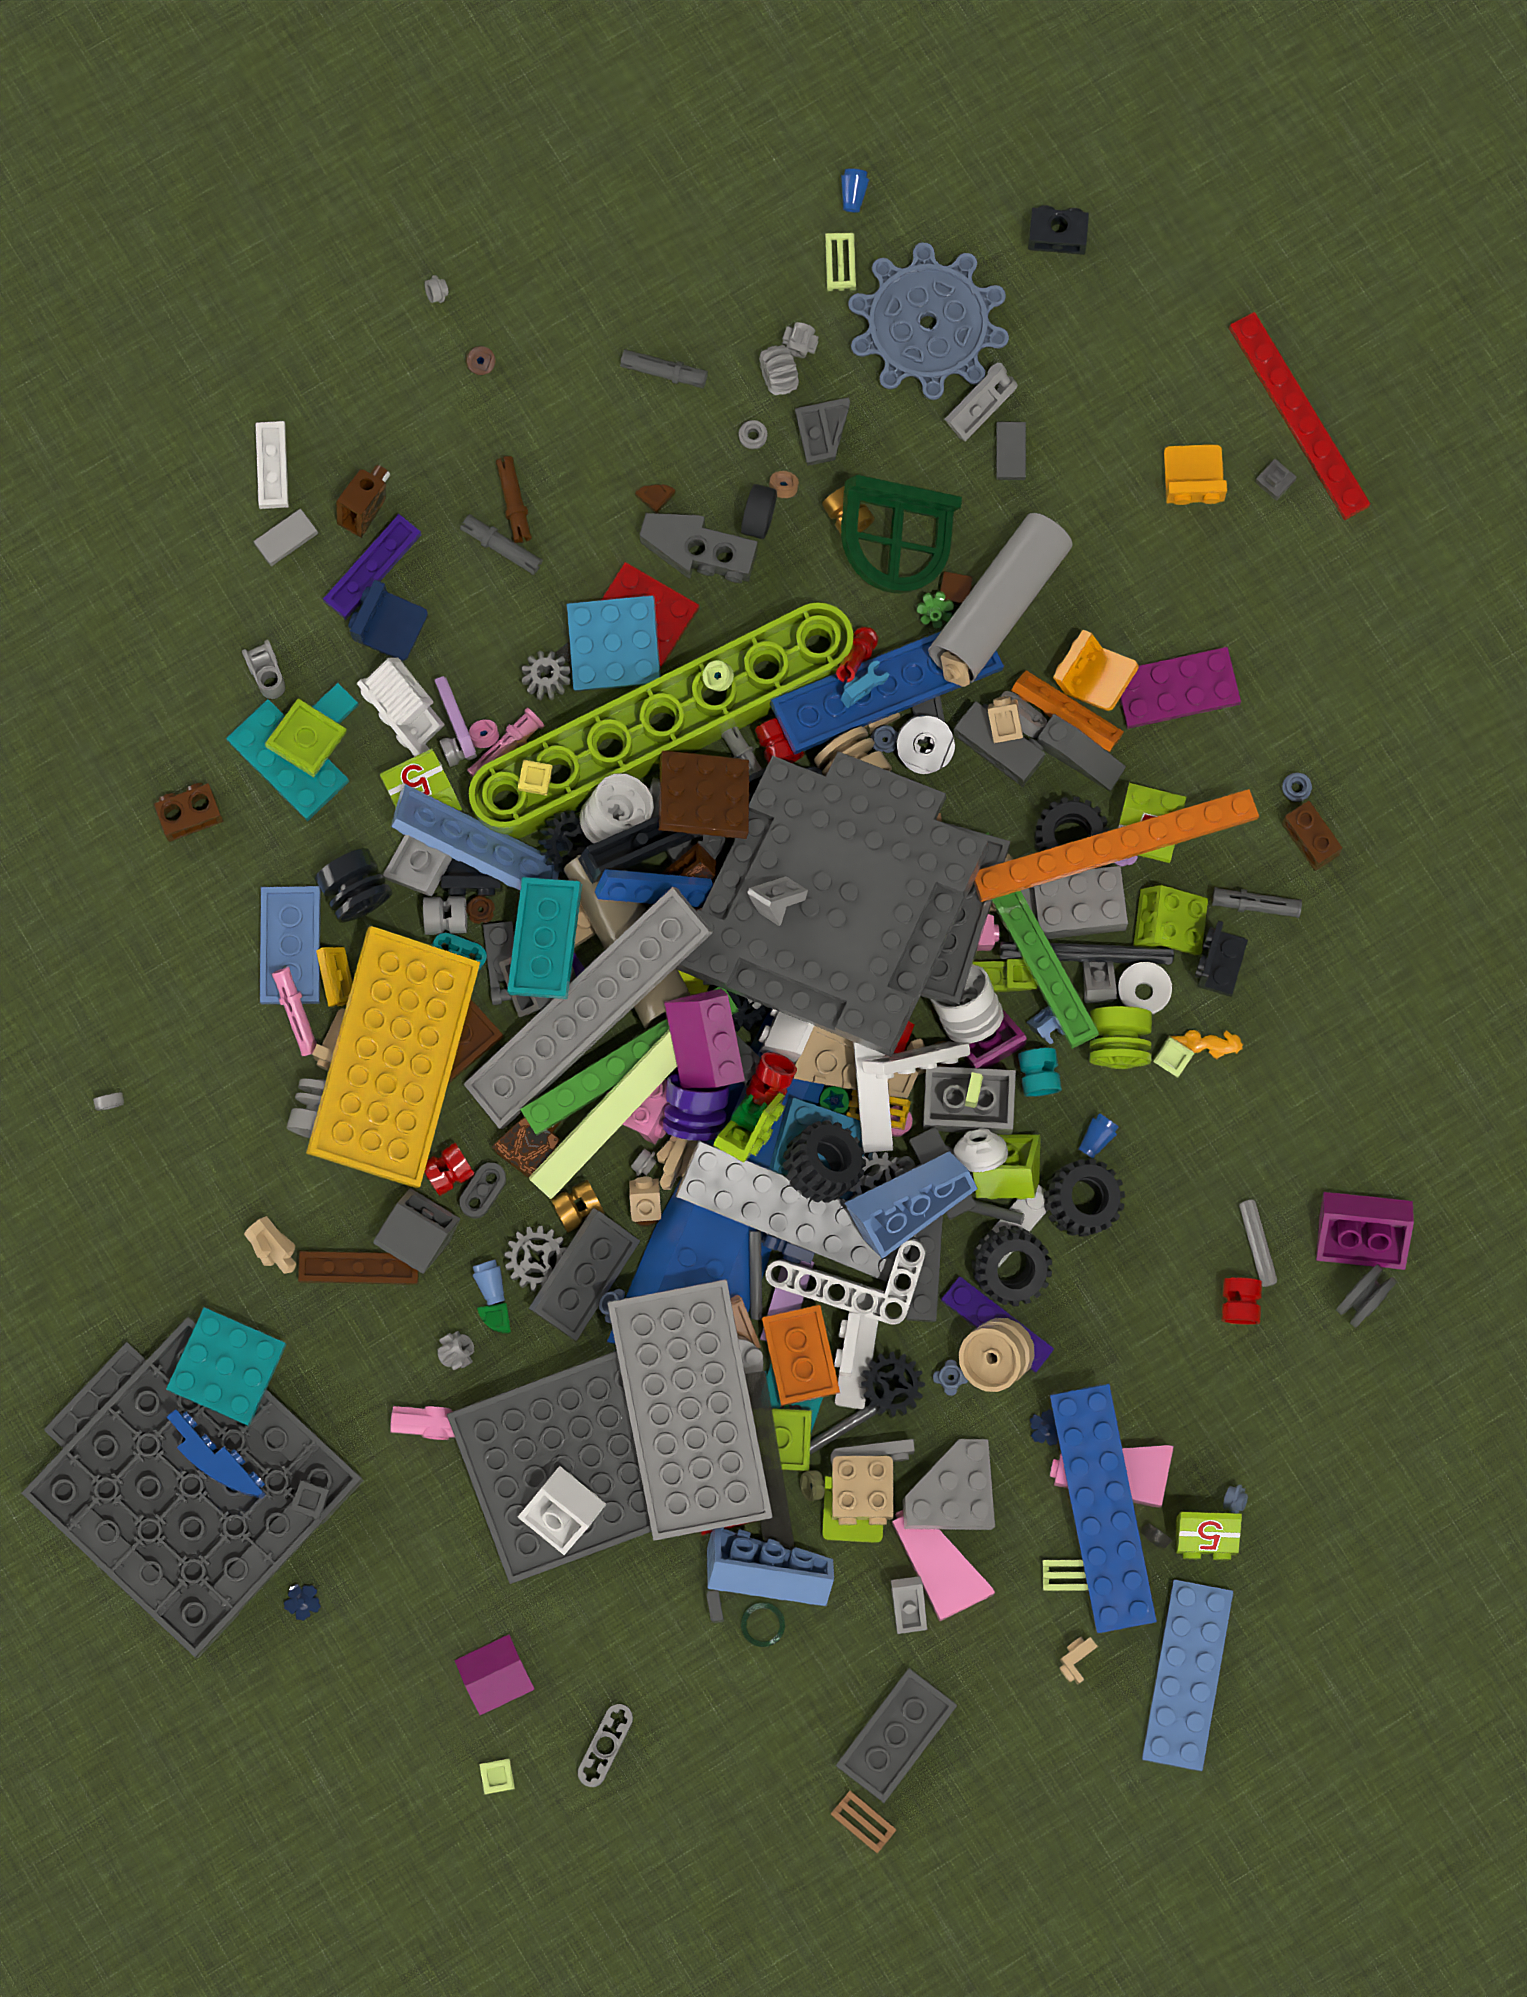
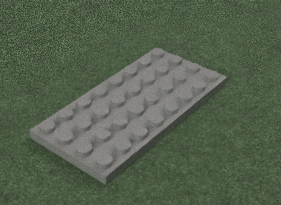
M727 1279L608 1302L653 1540L773 1518Z

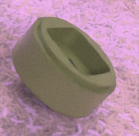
M817 1470L806 1471L800 1478L801 1492L808 1501L820 1500L825 1493L823 1477Z

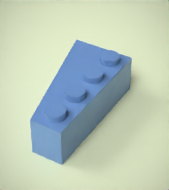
M949 1151L845 1202V1205L863 1239L883 1259L978 1188L969 1170Z
M724 1527L712 1529L707 1546L708 1589L826 1606L834 1581L833 1559L797 1547L791 1551L780 1545V1542L768 1539L767 1543L750 1538V1532L739 1529L738 1533L725 1530Z

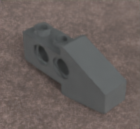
M646 513L640 532V542L642 545L689 579L691 578L693 568H695L700 574L706 576H714V573L723 575L725 579L734 583H742V580L750 581L758 551V542L706 529L704 516ZM693 546L704 548V552L697 556L692 555L689 550ZM721 553H729L732 559L729 562L723 563L717 557Z

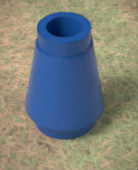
M845 169L844 175L841 176L843 210L857 213L860 212L869 179L867 178V172L864 170Z
M1099 1113L1096 1119L1092 1118L1079 1150L1093 1159L1117 1135L1115 1132L1119 1126Z

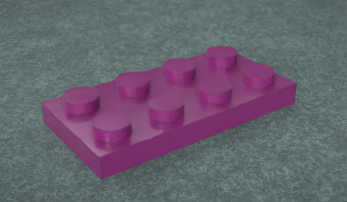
M1228 647L1139 666L1120 697L1127 729L1240 705L1241 699Z

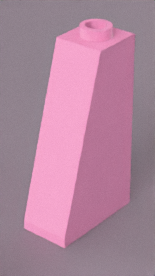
M1173 1446L1122 1449L1133 1503L1160 1508L1163 1502ZM1060 1454L1059 1460L1053 1459L1050 1477L1055 1478L1054 1486L1068 1488L1062 1454Z
M903 1510L895 1514L897 1519L892 1521V1525L917 1576H921L923 1588L939 1621L995 1594L991 1585L939 1529H904Z

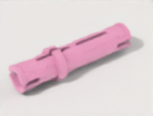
M286 967L271 974L281 997L278 1000L280 1005H284L301 1055L307 1056L313 1053L317 1043L300 999L303 997L301 991H297L290 968Z

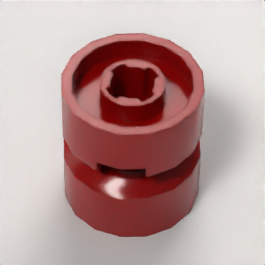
M777 718L769 720L755 729L760 745L766 747L764 755L768 764L772 756L790 763H794L804 756V751L794 755Z
M772 1052L764 1053L757 1064L755 1074L751 1077L746 1088V1094L753 1095L752 1101L760 1106L764 1102L769 1105L779 1093L786 1096L787 1088L791 1085L797 1073V1067L790 1059L783 1055Z
M455 1142L441 1150L439 1158L435 1156L428 1158L424 1171L439 1197L452 1190L455 1182L463 1183L475 1175Z
M1225 1278L1223 1282V1296L1227 1299V1302L1222 1304L1221 1321L1240 1325L1260 1324L1261 1306L1257 1304V1301L1262 1298V1281L1251 1278Z

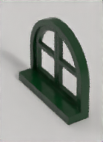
M855 475L845 481L841 539L845 555L852 568L868 584L889 593H910L928 585L939 576L948 561L951 549L954 512L961 508L962 497L862 475ZM860 502L893 509L890 538L858 532ZM904 511L937 518L934 547L902 541ZM859 539L890 546L887 574L879 571L868 561L861 549ZM901 548L932 554L930 561L921 572L910 577H899Z

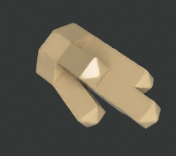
M671 1136L670 1140L657 1153L658 1162L665 1164L663 1168L664 1174L660 1180L663 1190H671L678 1176L683 1178L698 1141Z
M267 1216L253 1223L244 1235L251 1242L257 1258L261 1259L264 1266H272L276 1263L284 1274L293 1272L296 1262L291 1256L294 1253L295 1244L282 1234Z

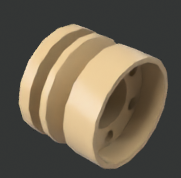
M862 726L836 737L814 759L817 768H824L822 775L825 777L838 751L887 771H891L892 766L881 751L868 754L875 742L872 738L866 739L868 732Z

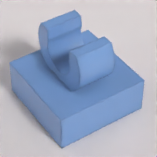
M1049 1006L1027 1021L1030 1029L1049 1044L1054 1043L1050 1037V1033L1053 1030L1057 1029L1060 1034L1064 1035Z

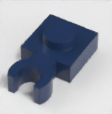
M763 1232L761 1237L763 1246L781 1251L785 1254L784 1258L796 1264H800L801 1261L811 1264L815 1252Z

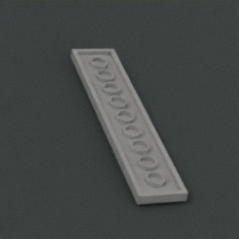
M672 887L569 984L568 999L554 998L464 1083L465 1087L498 1128L504 1129L522 1112L520 1109L533 1102L704 942L713 931L676 887Z

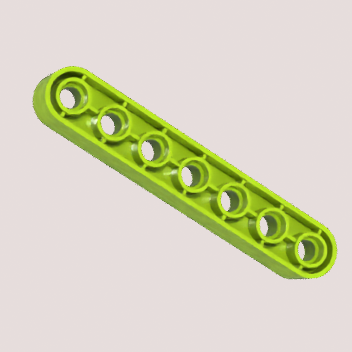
M810 603L485 764L476 772L469 787V800L474 818L490 830L509 835L518 840L547 826L545 820L554 818V813L571 810L575 812L581 809L605 777L613 774H627L639 780L660 769L662 751L691 754L721 739L722 733L732 728V731L733 727L741 729L773 713L770 705L771 699L836 674L838 667L853 648V629L849 619L840 609L830 604ZM820 635L826 637L831 645L823 653H813L807 648L806 642L812 636ZM712 661L727 663L732 668L734 674L732 684L724 690L727 697L719 705L707 704L702 698L703 693L708 689L703 681V671ZM770 661L777 665L779 671L771 679H762L755 674L754 669L760 662ZM718 673L717 679L721 678V673ZM658 713H668L675 719L674 725L667 731L655 730L650 725V721ZM606 739H616L621 742L623 749L615 757H605L599 753V745ZM523 760L553 766L560 764L568 767L571 771L569 778L565 782L559 784L550 782L547 795L518 790ZM506 790L514 792L518 796V801L513 808L502 810L494 805V799L498 793Z

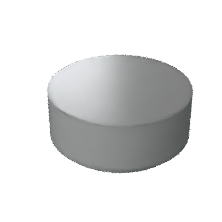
M122 1093L109 1094L93 1099L95 1110L97 1111L119 1107L124 1103Z

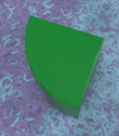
M507 1303L477 1307L479 1316L487 1327L498 1333L511 1334Z

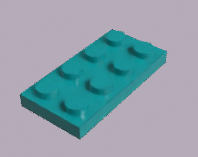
M267 699L226 740L306 821H309L349 783V779L329 759L326 760L315 777H312L265 747L266 741L285 717Z
M522 877L507 990L509 995L568 999L582 883L580 881Z

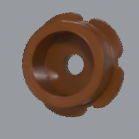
M475 896L466 906V912L470 915L469 919L473 923H487L494 916L495 905L491 899H487L485 896ZM482 907L484 910L483 912H478V909Z

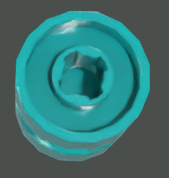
M1039 1048L1018 1054L1020 1071L1025 1073V1076L1022 1078L1024 1096H1045L1062 1090L1060 1074L1054 1071L1058 1066L1056 1049Z

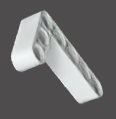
M853 1042L862 1148L864 1153L892 1151L893 1141L887 1079H876V1074L863 1073V1061L883 1057L885 1054Z
M912 1238L900 1246L886 1291L785 1259H778L772 1262L766 1270V1278L769 1284L776 1288L888 1324H898L904 1320L908 1313L926 1256V1249L921 1241ZM908 1245L917 1246L920 1250L919 1259L915 1261L908 1260L904 1256L905 1247ZM780 1265L787 1269L788 1278L785 1281H777L773 1277L772 1270L775 1266ZM904 1273L911 1278V1286L908 1289H900L896 1286L895 1277L898 1274ZM803 1275L814 1276L817 1282L814 1290H806L801 1286ZM832 1284H840L844 1287L845 1296L842 1299L838 1300L830 1296L829 1288ZM861 1293H868L873 1297L874 1304L871 1308L865 1309L860 1307L857 1299ZM890 1302L900 1304L902 1315L897 1318L890 1317L886 1312L887 1304Z

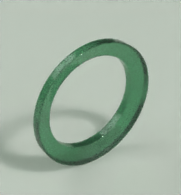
M754 1604L745 1611L742 1617V1633L746 1640L755 1646H772L781 1639L784 1633V1616L772 1604ZM769 1609L777 1615L780 1627L773 1639L765 1642L757 1641L748 1633L747 1620L755 1610Z

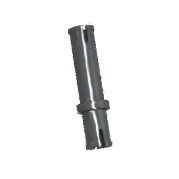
M627 349L624 350L621 358L620 367L663 377L672 380L674 384H679L680 382L704 389L706 384L707 370L686 366L681 361L675 363Z
M471 514L464 520L463 523L465 525H461L460 530L479 540L481 546L484 548L490 547L530 572L531 575H535L540 568L538 565H541L543 559L538 558L500 534L498 528L487 526Z
M1214 887L1212 906L1236 908L1238 912L1250 910L1299 918L1302 900L1248 893L1247 889L1234 891Z

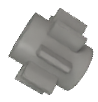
M797 322L794 328L786 327L782 343L787 345L791 355L805 358L807 352L814 354L819 337L814 335L815 329L813 327Z
M459 1331L452 1335L449 1333L440 1339L443 1346L437 1350L439 1360L443 1365L452 1367L455 1371L473 1362L470 1355L475 1352L474 1344L468 1336L460 1335Z

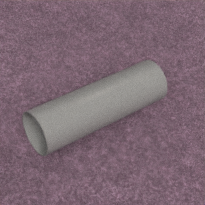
M1030 513L1026 516L929 647V655L938 667L943 670L941 655L949 650L969 666L970 682L975 680L1072 548L1071 538L1060 525L1041 514Z

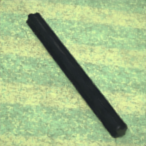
M1001 942L999 947L1000 958L1023 959L1014 942ZM1050 943L1059 961L1150 962L1170 965L1174 960V950L1168 947Z

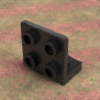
M1218 920L1215 928L1209 927L1202 949L1208 951L1207 956L1201 955L1195 977L1200 979L1199 988L1232 997L1248 939L1221 932L1224 922Z

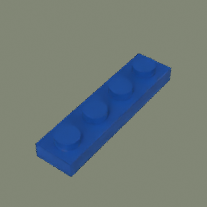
M605 869L595 889L597 899L655 904L672 887H676L692 907L702 908L713 887V883L708 878Z

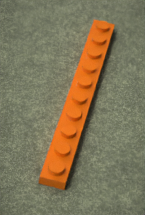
M1250 789L980 869L973 883L981 903L1258 819L1259 814Z

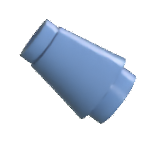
M496 1260L473 1266L475 1274H472L487 1304L492 1305L504 1301L501 1267L497 1266Z

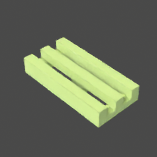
M854 233L825 234L827 291H833V289L844 291V289L849 288L850 290H856ZM831 240H837L838 281L833 282ZM843 240H848L850 281H844Z
M1083 1560L1042 1561L1043 1591H1089L1087 1584H1049V1579H1086L1085 1572H1049V1567H1084Z

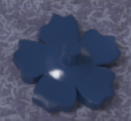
M1051 1409L1042 1412L1041 1417L1033 1415V1418L1030 1419L1031 1429L1036 1430L1031 1435L1034 1442L1044 1443L1046 1439L1049 1446L1057 1445L1059 1439L1054 1421V1413Z
M295 1584L290 1587L288 1596L291 1599L284 1602V1609L289 1611L290 1614L296 1612V1619L304 1621L311 1616L310 1611L317 1613L319 1608H321L319 1599L314 1598L317 1590L313 1585H305L301 1590Z

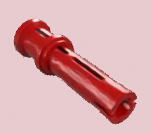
M860 627L854 632L853 648L848 656L844 658L836 672L840 681L844 682L846 677H848L847 682H851L862 662L868 660L872 655V651L878 644V635L873 629Z

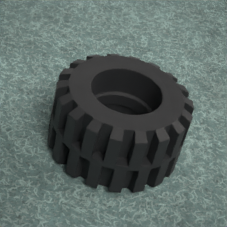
M1067 797L1061 798L1059 803L1052 802L1049 808L1044 809L1041 813L1035 830V849L1041 852L1060 846L1054 837V833L1062 824H1079L1087 831L1088 836L1091 837L1109 831L1107 819L1105 816H1101L1100 808L1098 806L1093 808L1091 806L1092 802L1087 799L1083 803L1079 801L1080 797H1073L1072 801H1068Z
M824 1120L822 1123L820 1121L814 1122L793 1138L786 1146L787 1150L783 1155V1158L787 1160L783 1163L784 1170H788L786 1177L788 1181L792 1180L794 1183L793 1188L796 1191L800 1190L802 1196L806 1199L812 1197L813 1202L819 1203L823 1200L824 1203H828L832 1200L835 1201L855 1186L865 1172L862 1169L866 1166V1160L862 1158L865 1153L863 1148L858 1146L860 1141L857 1137H852L851 1130L848 1128L844 1130L842 1124L835 1122L832 1125L830 1120ZM818 1153L828 1161L831 1170L823 1165Z
M1094 1159L1078 1160L1056 1170L1052 1174L1053 1178L1048 1180L1046 1184L1049 1190L1044 1192L1043 1197L1048 1199V1203L1044 1207L1045 1211L1050 1210L1052 1213L1048 1217L1050 1221H1057L1058 1225L1056 1228L1060 1231L1067 1230L1068 1235L1074 1236L1078 1234L1079 1237L1102 1232L1111 1227V1223L1119 1219L1120 1215L1118 1212L1122 1211L1125 1205L1120 1202V1199L1125 1198V1191H1120L1119 1186L1123 1185L1121 1179L1115 1180L1114 1178L1117 1173L1113 1169L1107 1170V1164L1104 1162L1096 1163ZM1077 1181L1087 1183L1095 1192L1096 1207L1091 1215L1080 1212L1073 1203L1072 1190Z
M1002 1226L999 1227V1232L997 1233L994 1230L988 1232L989 1238L987 1240L981 1238L978 1242L981 1245L980 1250L975 1248L973 1255L976 1257V1260H972V1268L975 1270L973 1275L979 1282L978 1285L993 1300H997L1003 1305L1010 1303L1012 1306H1019V1301L1028 1304L1031 1302V1296L1034 1295L1038 1298L1042 1295L1039 1289L1041 1287L1046 1289L1049 1285L1046 1277L1052 1276V1270L1049 1268L1052 1265V1260L1047 1255L1049 1253L1047 1248L1028 1230L1024 1228L1021 1230L1018 1226H1011V1229ZM1010 1252H1024L1026 1255L1024 1271L1012 1280L999 1279L997 1270L1001 1259Z

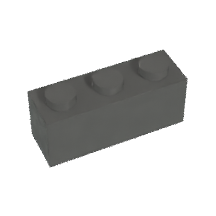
M975 701L955 726L953 735L1023 787L1044 761L1045 753L1042 751L1043 747L1034 739L1030 738L1027 740L1024 737L994 743L988 714L989 705L985 703L980 705Z

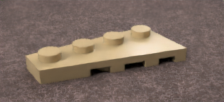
M814 1026L802 1055L794 1063L797 1067L794 1079L857 1090L853 1042ZM916 1071L911 1074L894 1073L893 1078L887 1079L889 1096L907 1099L919 1072Z

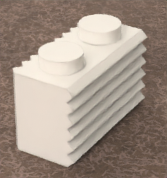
M398 657L388 658L365 680V684L369 687L368 692L370 696L383 704L387 710V717L395 724H412L418 716L433 704V700Z

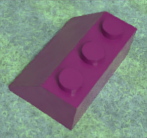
M722 988L664 1001L681 1088H716L745 1081L729 997Z
M1323 1192L1316 1261L1373 1267L1378 1264L1383 1268L1405 1270L1414 1224L1413 1201Z

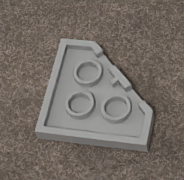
M959 1439L902 1500L904 1529L992 1530L995 1527L989 1444L987 1439Z

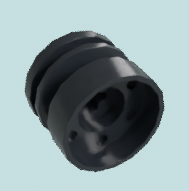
M368 848L357 849L342 855L323 867L315 876L324 896L336 895L329 904L332 910H337L335 915L340 923L349 922L371 913L385 903L393 894L389 885L384 884L386 880L382 874L371 876L378 866Z

